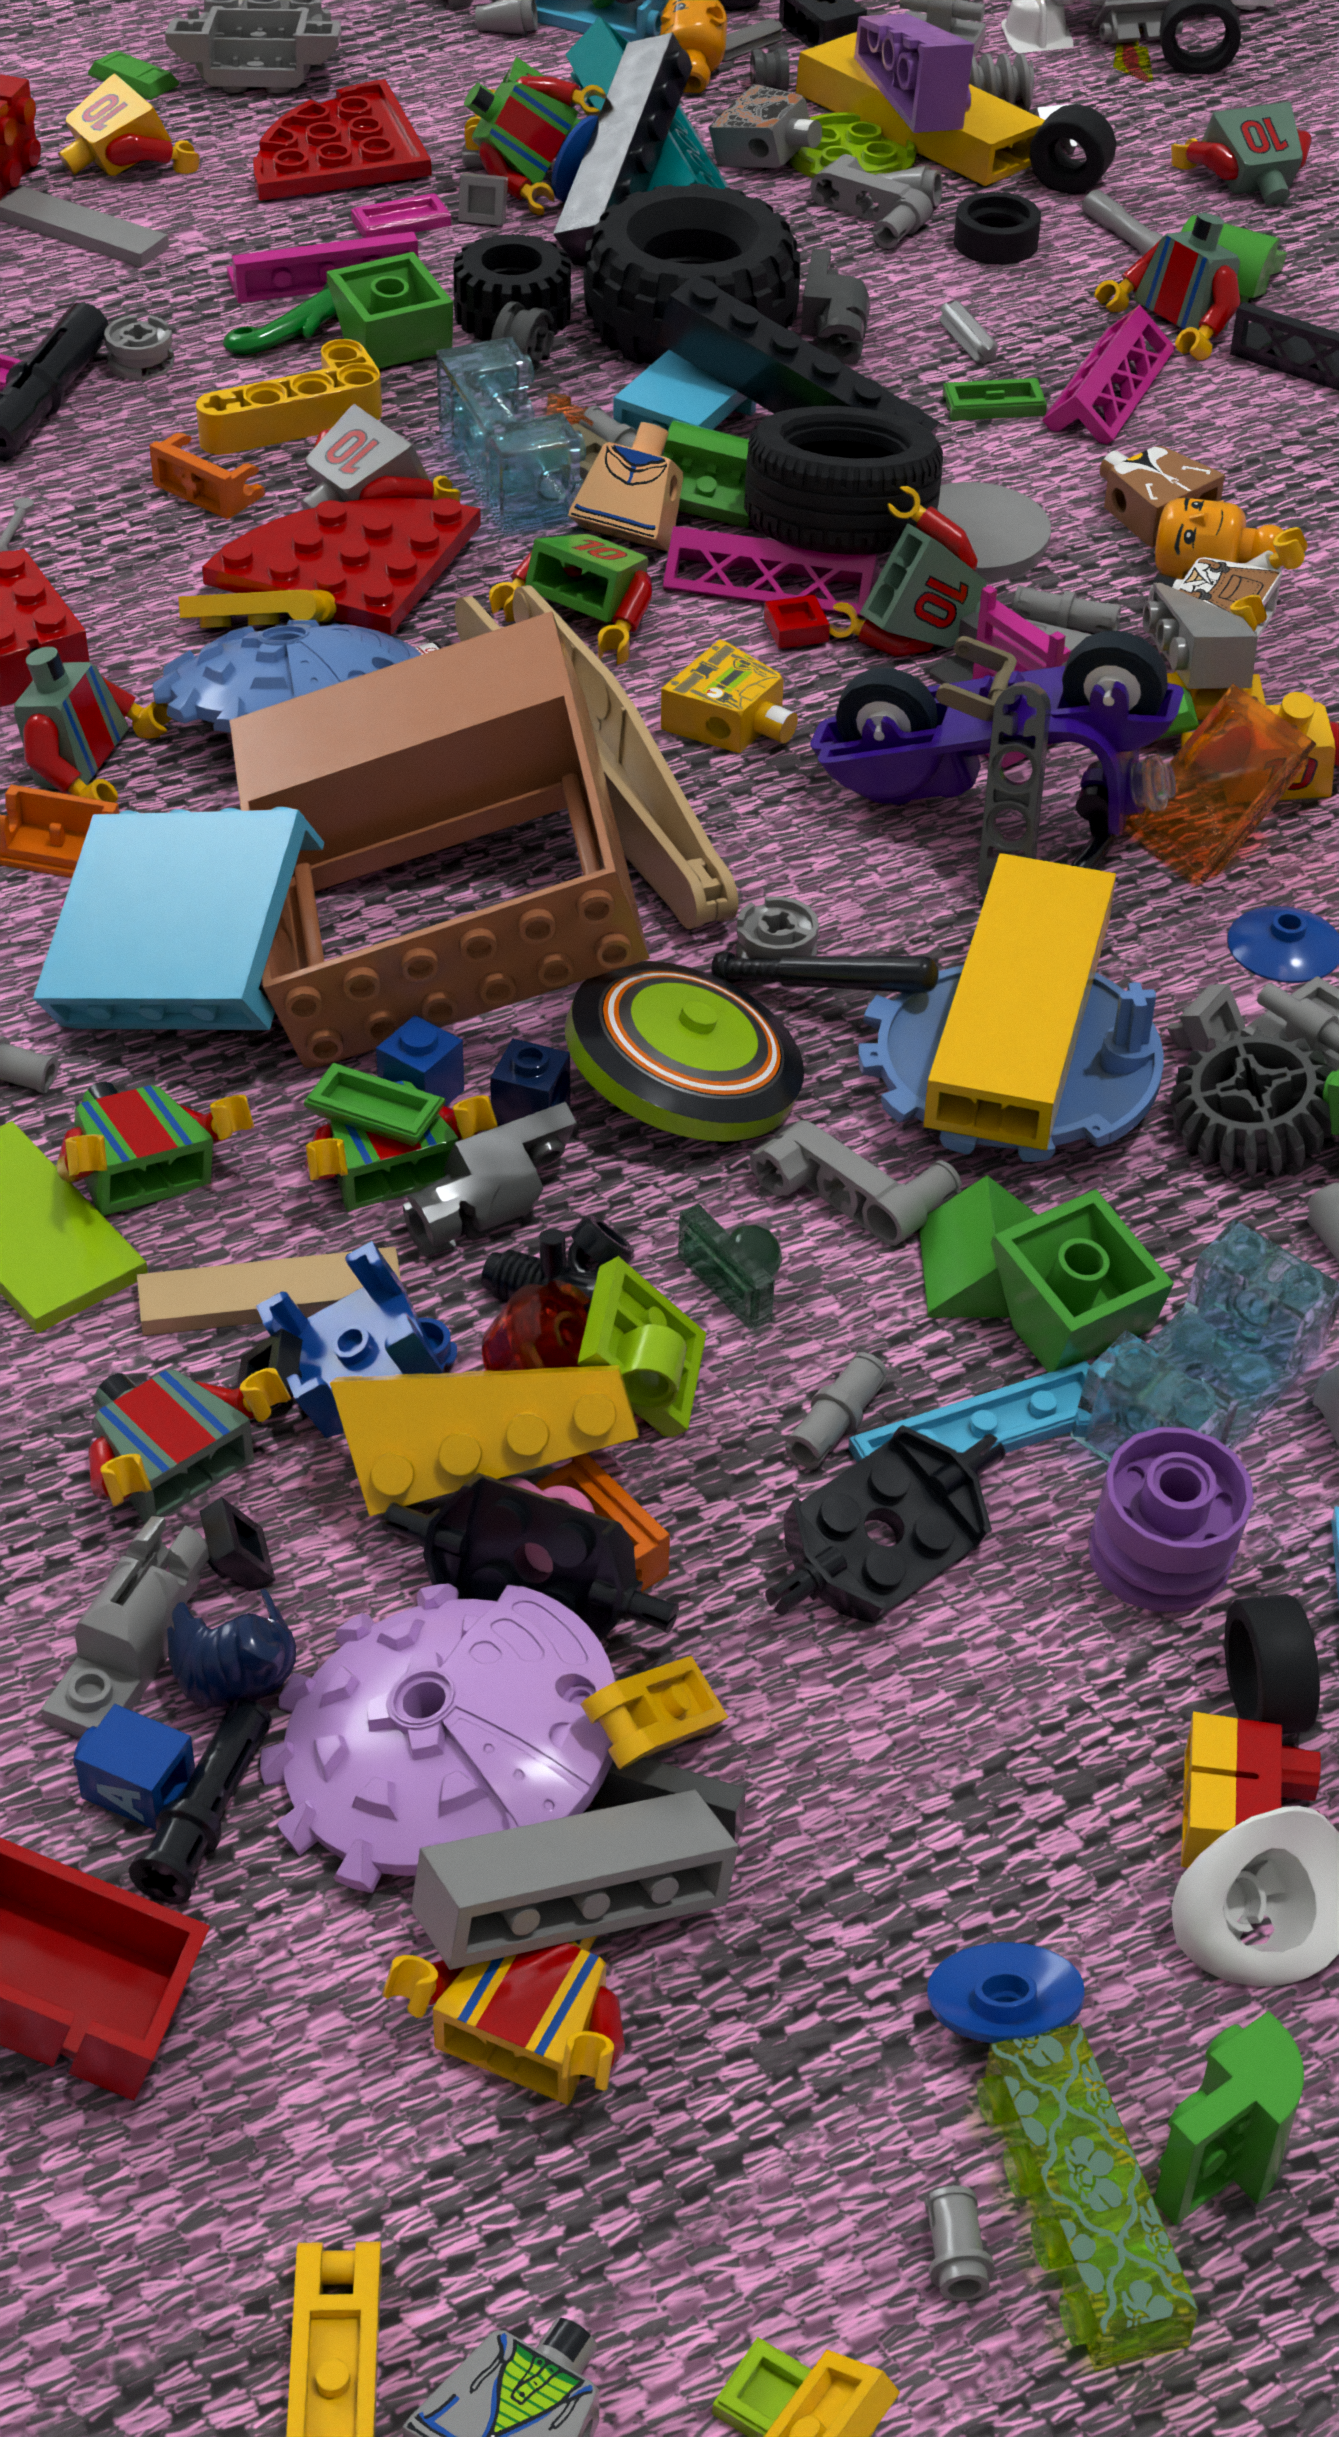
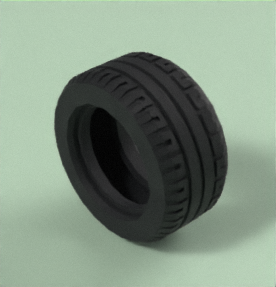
M813 406L777 412L762 420L749 436L744 509L755 528L766 536L787 545L823 553L846 555L892 552L907 523L916 527L917 522L912 518L898 519L889 512L887 505L890 503L901 513L911 511L913 507L912 497L899 489L902 486H909L918 493L920 505L926 509L932 506L938 510L943 450L932 432L921 424L883 411L843 406Z

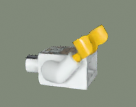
M1289 528L1274 538L1273 545L1277 551L1276 553L1270 550L1266 551L1247 563H1235L1203 557L1196 560L1183 580L1157 573L1150 588L1148 601L1152 599L1153 583H1163L1244 618L1259 638L1276 612L1282 577L1281 567L1284 566L1285 569L1292 570L1301 566L1305 558L1304 552L1308 547L1307 541L1300 528Z

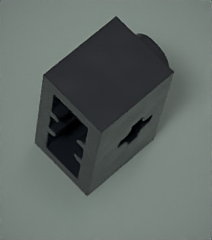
M780 0L779 22H781L783 28L809 48L857 32L858 17L867 16V10L854 0Z

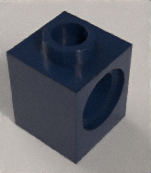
M512 1038L490 1077L491 1105L498 1126L564 1102L569 1107L571 1103L570 1052Z

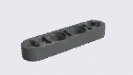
M1029 681L1017 682L1009 686L997 698L994 707L977 879L978 890L984 900L999 853H993V847L1004 851L1003 854L1005 852L1023 850L1024 857L1036 859L1051 705L1046 691L1038 684ZM1021 694L1027 696L1028 706L1037 709V714L1031 715L1025 721L1023 737L1035 736V743L1025 739L1004 740V733L1012 736L1017 732L1018 714L1009 711L1008 705L1015 703ZM1018 751L1029 758L1032 764V773L1028 780L1014 782L1004 775L1001 763L1005 754ZM1014 809L1024 816L1027 828L1022 837L1009 839L999 832L996 826V818L1001 810Z

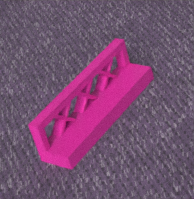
M414 232L232 255V266H227V276L238 303L319 293L323 290L324 285L328 283L327 271L414 252L419 258L418 240Z
M1141 305L1137 306L1105 330L1042 421L1051 431L1059 432L1079 418L1099 443L1107 445L1114 440L1176 347ZM1144 338L1154 348L1156 353L1146 350ZM1128 359L1134 361L1137 375L1131 373ZM1112 382L1119 384L1122 398L1115 396ZM1092 405L1103 407L1106 422Z
M673 526L662 587L668 590L759 603L814 595L820 591L826 598H817L823 612L848 615L845 612L833 609V605L843 601H836L825 586L832 581L861 584L858 603H843L853 606L858 617H864L859 613L878 579L880 567L877 554L846 555L801 549L777 540ZM680 559L709 563L713 568L696 581L677 578ZM733 566L760 570L763 576L747 588L733 586L724 572ZM781 574L810 577L814 583L798 595L784 593L775 579ZM719 576L724 585L710 582ZM770 584L775 592L760 589Z

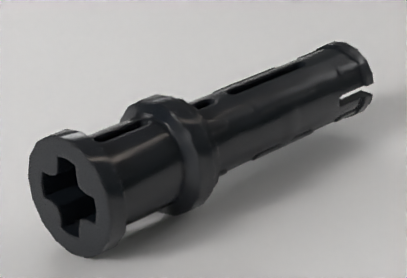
M240 1698L238 1703L236 1700H233L229 1704L212 1741L210 1740L183 1794L180 1795L179 1799L165 1804L155 1820L158 1832L148 1850L138 1853L129 1867L130 1879L146 1896L172 1905L185 1903L191 1897L196 1888L195 1871L203 1856L213 1853L222 1838L220 1819L223 1811L246 1772L259 1743L272 1725V1717L259 1703L246 1698Z

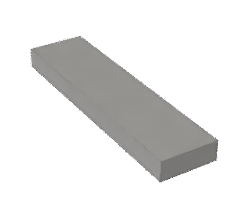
M24 186L0 201V220L141 268L169 249L167 234Z

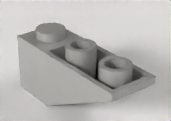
M1153 583L1151 601H1146L1143 608V628L1153 639L1158 650L1163 653L1170 663L1172 670L1176 671L1187 688H1252L1258 636L1244 618L1163 583Z

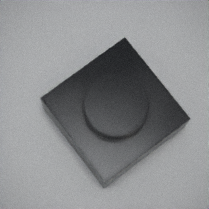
M281 1328L241 1357L237 1388H240L241 1383L251 1374L265 1368H275L292 1398L293 1393L286 1378L292 1374H297L302 1378L299 1364L303 1339ZM282 1402V1403L274 1404V1405L270 1406V1408H271V1410H272L273 1408H275V1407L278 1406L279 1404H285V1403H287V1402Z
M222 1497L199 1511L206 1537L205 1542L208 1545L209 1551L207 1562L217 1575L222 1578L229 1576L248 1591L262 1589L276 1580L263 1528Z

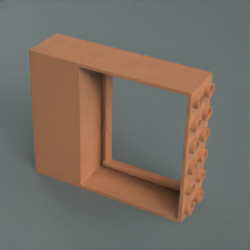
M552 611L230 720L241 810H272L275 807L298 809L325 842L323 850L299 851L262 976L263 989L304 1068L322 1067L374 1050L414 1015L441 1028L650 959L586 699ZM568 808L583 876L324 961L315 891Z

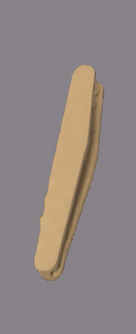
M531 585L517 587L513 595V614L516 623L550 611L553 612L586 699L624 855L670 907L686 929L702 927L705 923L715 920L718 922L733 920L738 911V893L734 878L713 848L636 706L610 670ZM467 596L457 599L455 604V622L461 641L503 628L493 620L474 597Z

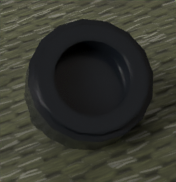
M592 1215L584 1216L571 1233L574 1241L568 1250V1266L572 1267L574 1272L598 1274L599 1266L617 1256L627 1264L635 1257L633 1247L623 1236L608 1224ZM585 1252L599 1263L595 1270H590L585 1265L583 1259Z

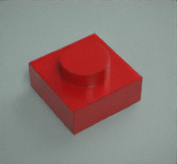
M815 595L765 601L764 620L778 649L829 642L830 623Z

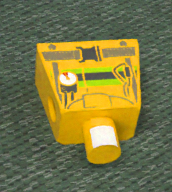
M721 639L661 688L660 729L737 753H741L761 734L783 744L787 743L796 730L798 716L796 713L782 707L784 680L781 674Z

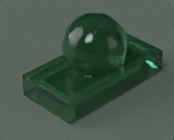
M699 1203L681 1211L679 1217L678 1257L749 1330H756L772 1322L775 1283L773 1278L777 1275L783 1261L781 1246L776 1236L771 1231L755 1224L739 1226L728 1234Z

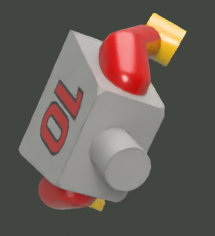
M355 404L344 413L331 429H324L319 433L313 450L306 457L305 465L317 487L301 500L304 510L314 508L319 503L328 500L346 502L375 498L430 500L451 498L460 502L461 491L452 489L453 484L446 476H437L433 479V483L429 480L410 442Z

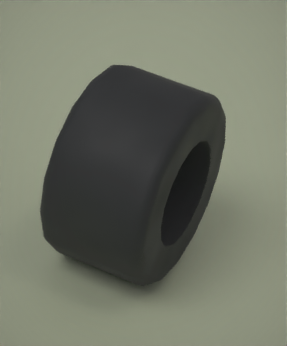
M1072 104L1060 107L1048 116L1031 140L1029 158L1033 172L1041 183L1051 190L1067 194L1085 193L1098 183L1115 158L1116 139L1113 128L1102 114L1089 106ZM1069 138L1080 144L1085 151L1087 160L1079 162L1066 156L1061 149L1059 139Z

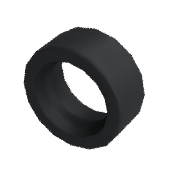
M1172 0L1161 16L1159 32L1164 58L1174 70L1180 73L1205 75L1218 73L1232 62L1239 50L1241 39L1240 20L1236 6L1231 0ZM1197 13H1211L1220 17L1225 26V35L1223 40L1213 49L1204 52H1189L1177 44L1175 38L1176 27L1186 17Z
M1006 192L977 193L967 197L957 206L954 246L959 253L967 258L985 264L1006 265L1022 262L1031 258L1038 250L1041 211L1030 200Z
M1288 1594L1236 1599L1227 1612L1224 1650L1230 1692L1239 1718L1282 1725V1735L1309 1731L1316 1723L1319 1710L1320 1677L1313 1632L1305 1610L1296 1597Z

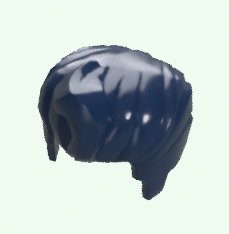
M261 1589L260 1591L269 1618L247 1613L214 1629H210L202 1618H194L190 1614L184 1602L178 1603L171 1614L174 1628L172 1626L167 1628L168 1657L174 1678L178 1680V1686L188 1701H193L197 1706L228 1707L233 1700H236L238 1703L240 1698L257 1701L280 1688L289 1677L296 1662L295 1640L278 1607L275 1606L266 1589Z

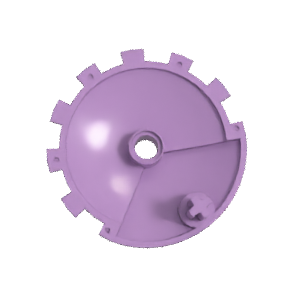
M447 1583L421 1588L417 1594V1607L396 1613L377 1623H374L370 1615L360 1613L341 1625L335 1635V1640L341 1647L325 1661L313 1677L310 1678L299 1673H293L285 1683L279 1695V1708L292 1714L287 1725L284 1742L261 1750L260 1768L264 1785L286 1783L288 1794L294 1806V1809L276 1823L287 1844L300 1856L315 1843L319 1842L331 1853L343 1859L333 1877L336 1882L352 1889L373 1893L382 1873L416 1876L420 1848L582 1814L601 1788L613 1760L607 1751L612 1746V1743L600 1722L591 1724L580 1704L595 1692L616 1682V1678L609 1658L599 1639L589 1626L573 1611L559 1601L523 1586L507 1585L496 1602L479 1599H458L459 1592L457 1588Z

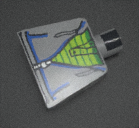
M566 2318L555 2319L537 2348L532 2347L505 2330L494 2331L409 2417L403 2426V2437H593L599 2424V2389L592 2381L583 2377L581 2373L597 2351V2343L583 2327Z

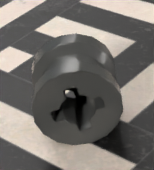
M777 48L773 53H765L762 49L751 50V85L756 84L788 91L789 57L787 48Z

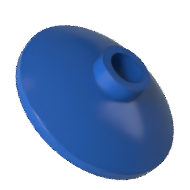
M590 115L582 119L572 129L557 155L552 172L551 187L554 197L564 203L598 119L596 115Z
M1267 906L1253 909L1238 917L1228 931V947L1236 961L1248 971L1269 980L1285 983L1309 982L1316 976L1320 978L1325 977L1339 965V933L1329 922L1303 909L1288 906Z
M997 1942L966 1948L943 1960L934 1969L929 1978L927 1996L933 2015L951 2031L977 2041L1015 2044L1013 2039H1018L1022 2042L1021 2038H1023L1025 2042H1031L1025 2038L1035 2036V2040H1039L1038 2035L1051 2036L1070 2025L1083 2008L1085 1990L1079 1971L1061 1955L1035 1945Z

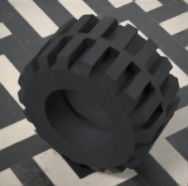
M501 234L475 240V243L467 244L462 248V252L456 254L453 263L455 320L458 325L462 324V330L467 334L474 332L475 338L482 341L487 337L492 338L494 325L500 311L511 301L521 303L526 310L537 307L551 312L554 322L553 324L548 323V330L555 332L554 336L557 335V329L563 330L568 325V320L571 318V262L567 258V253L563 249L557 248V244L535 236Z

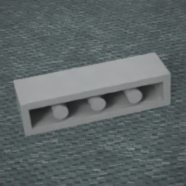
M696 1789L420 1848L411 1910L449 1970L726 1906L738 1844Z

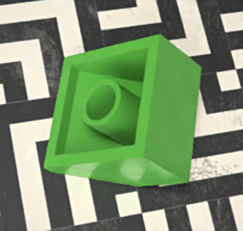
M414 252L327 271V282L344 339L359 342L378 368L452 351L453 301Z
M1097 1189L993 1235L991 1240L1013 1329L1048 1373L1087 1361L1152 1330L1174 1285V1282Z

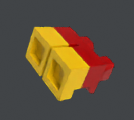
M1193 1711L1184 1754L1181 1867L1189 1868L1195 1859L1220 1836L1248 1818L1284 1807L1281 1806V1797L1316 1801L1321 1774V1752L1282 1746V1725Z

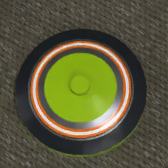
M641 961L586 979L578 988L566 1017L565 1039L567 1048L585 1079L608 1101L624 1112L651 1126L676 1135L699 1140L723 1142L746 1140L764 1135L775 1129L788 1117L803 1085L804 1065L801 1053L795 1040L783 1023L768 1008L745 991L723 979L697 969L666 962Z

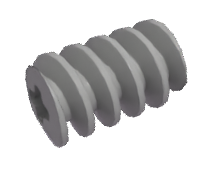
M983 53L977 66L973 55L969 84L998 98L1004 97L1006 102L1015 105L1017 97H1021L1025 110H1030L1034 91L1033 61L1031 60L1028 65L1025 54L1017 53L1011 65L1008 54L1000 53L994 65L991 54Z

